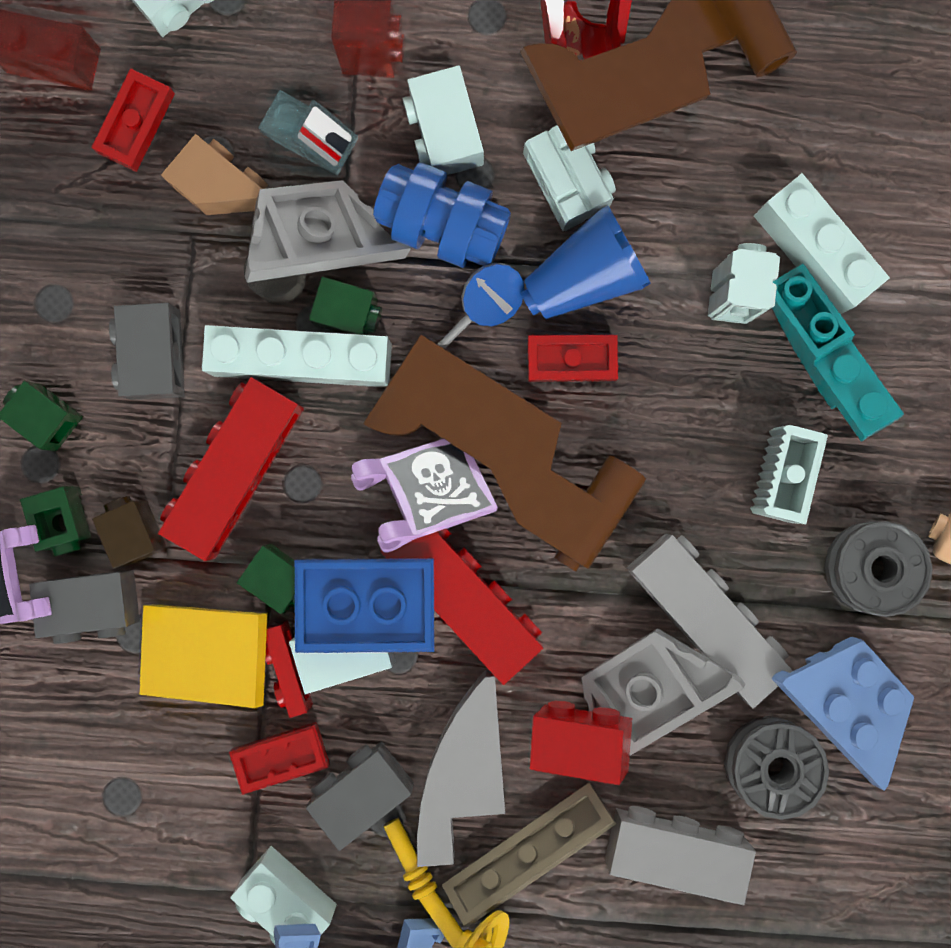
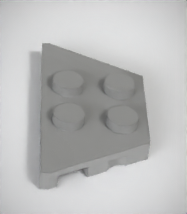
M343 180L260 189L255 205L245 279L247 282L404 259L411 247L392 240L391 235L376 222L373 215L374 210L362 203L358 198V194Z
M658 628L590 670L581 678L584 699L588 703L589 711L599 707L618 710L620 716L633 718L630 756L744 689L745 686L742 678Z

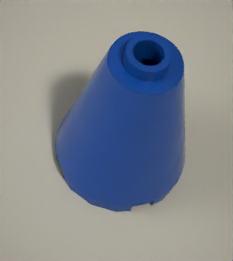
M607 205L599 209L524 280L527 289L522 291L521 295L533 315L541 312L544 318L548 319L642 290L650 285L651 282L614 214Z

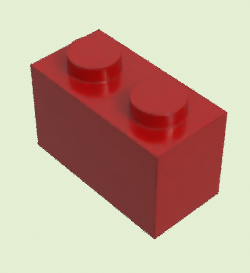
M551 701L548 705L545 704L533 716L530 770L620 785L629 771L633 718L620 716V712L612 708L599 707L594 708L592 711L575 709L573 703L566 701Z

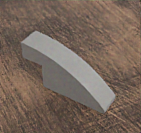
M485 670L477 678L458 703L442 731L432 756L420 807L417 831V867L454 864L455 846L452 818L505 814L495 676L490 670Z

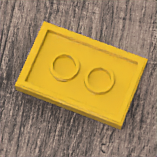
M156 604L143 605L139 695L249 708L264 706L267 614Z

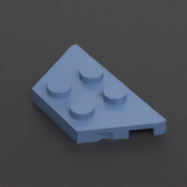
M850 637L835 644L828 652H819L806 658L807 665L790 673L782 670L776 673L772 680L872 785L885 791L890 782L914 696L863 640Z

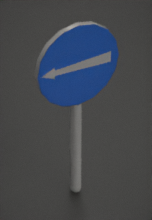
M492 263L484 265L472 273L464 285L461 296L466 315L437 345L445 349L472 321L482 326H495L504 323L514 316L522 304L523 297L521 292L524 291V281L518 271L508 264Z

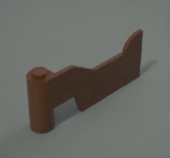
M670 0L646 38L580 61L567 48L546 43L525 46L520 53L569 149L574 151L706 99L710 95L703 53L737 40L756 77H762L777 70L789 62L797 54V51L771 0Z
M420 335L363 423L380 433L396 436L413 433L423 425L487 466L492 471L517 523L558 549L554 558L577 572L581 565L587 569L591 567L646 481V477L610 455L586 491L551 470L562 423L423 335Z

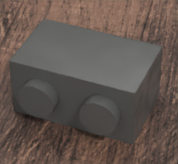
M170 303L114 306V319H111L109 322V335L112 344L116 346L117 363L112 365L111 379L114 388L118 390V396L130 400L185 397L180 310Z
M134 569L53 579L29 584L31 600L49 597L52 615L33 619L35 638L52 636L53 644H61L82 640L81 632L97 631L98 638L115 637L126 634L125 627L140 622Z
M382 741L372 749L365 744L346 760V763L349 765L347 769L337 777L332 772L328 773L310 789L314 795H312L306 809L338 851H341L412 795L414 782Z

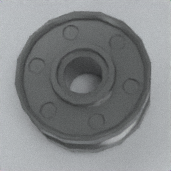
M886 521L854 524L839 533L827 550L824 566L828 586L841 603L854 611L883 617L904 614L919 604L930 587L933 571L929 550L921 538L904 525ZM879 557L883 562L884 570L881 577L876 580L872 575L871 567L873 561Z
M774 716L752 719L738 728L727 744L724 759L727 780L736 794L748 806L763 816L780 820L799 817L816 806L826 791L829 767L825 751L816 737L788 719ZM782 757L783 768L776 775L769 776L768 766L771 761Z

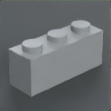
M630 806L629 811L616 808L614 820L617 824L611 828L605 855V863L610 875L740 905L745 904L756 851L747 839L743 837V832L722 825H718L716 831L699 827V822L684 816H673L672 821L655 817L656 813L652 810L639 806Z

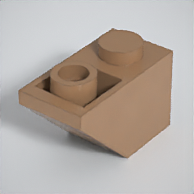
M196 134L161 174L178 193L206 216L255 211L260 189H266L268 186L249 167L244 172H241L230 163L234 156L218 141L212 139L207 144Z

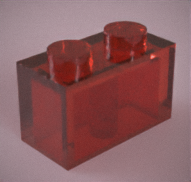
M334 0L331 39L342 74L394 78L396 62L403 63L405 36L402 34V16L394 14L392 0Z
M0 9V67L6 73L92 91L101 48L82 26Z

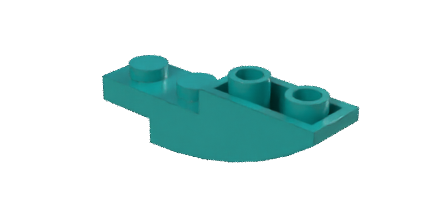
M804 263L774 280L773 283L777 285L775 306L772 309L793 350L830 408H838L861 442L900 419L904 415L903 411L851 340L855 336L854 332Z

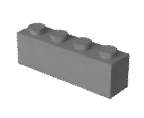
M664 534L626 569L702 655L742 678L745 683L744 689L736 694L750 707H756L778 687L772 680L776 673L782 670L788 673L792 672V669L784 661L789 657L788 653L773 637L769 636L766 640L754 628L759 623L755 615L743 603L740 602L737 606L732 603L724 594L729 589L728 585L713 569L707 572L702 569L695 561L699 556L698 551L684 536L681 535L676 539L673 535Z

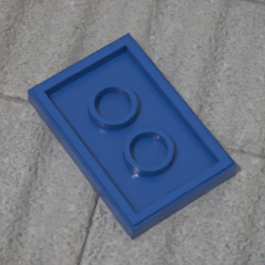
M434 558L295 560V653L434 652Z

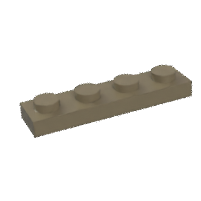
M588 783L443 883L442 887L463 926L469 927L617 823L593 786Z

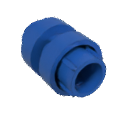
M419 162L414 170L400 164L394 165L388 170L380 187L373 215L377 223L392 229V240L417 250L422 246L425 239L440 244L437 257L461 268L466 266L468 260L483 266L492 264L511 217L508 208L491 202L493 197L492 190L469 181L464 183L460 192L445 187L447 172L423 162Z

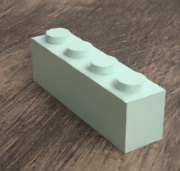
M205 325L202 371L214 377L250 379L252 377L258 380L387 387L390 381L392 343L388 336Z

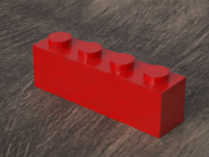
M250 377L247 384L240 383L233 392L229 401V405L233 408L224 423L218 421L211 429L206 439V444L210 445L201 461L196 459L190 465L183 478V482L187 485L179 499L173 498L167 504L160 517V521L164 522L158 534L203 561L216 559L304 410V407Z
M447 528L414 539L396 550L390 552H383L381 550L380 552L386 559L434 558V611L503 685L544 649L538 639L543 633L541 629L526 613L519 618L507 606L512 601L508 593L495 580L488 585L479 576L477 571L482 566L465 547L457 552L446 540L452 534Z

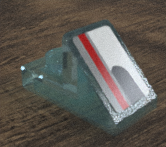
M279 90L258 127L264 136L338 176L358 140V135L315 100H312L308 106Z

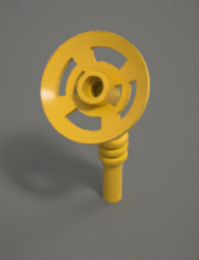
M395 818L386 823L383 827L406 872L403 875L404 881H410L407 887L410 891L414 890L412 893L413 899H419L451 947L503 948L509 930L508 914L502 910H497L485 918L474 932L469 929L463 931L436 893V882H430L433 876L431 872L426 873L428 866L417 867V853L400 819Z

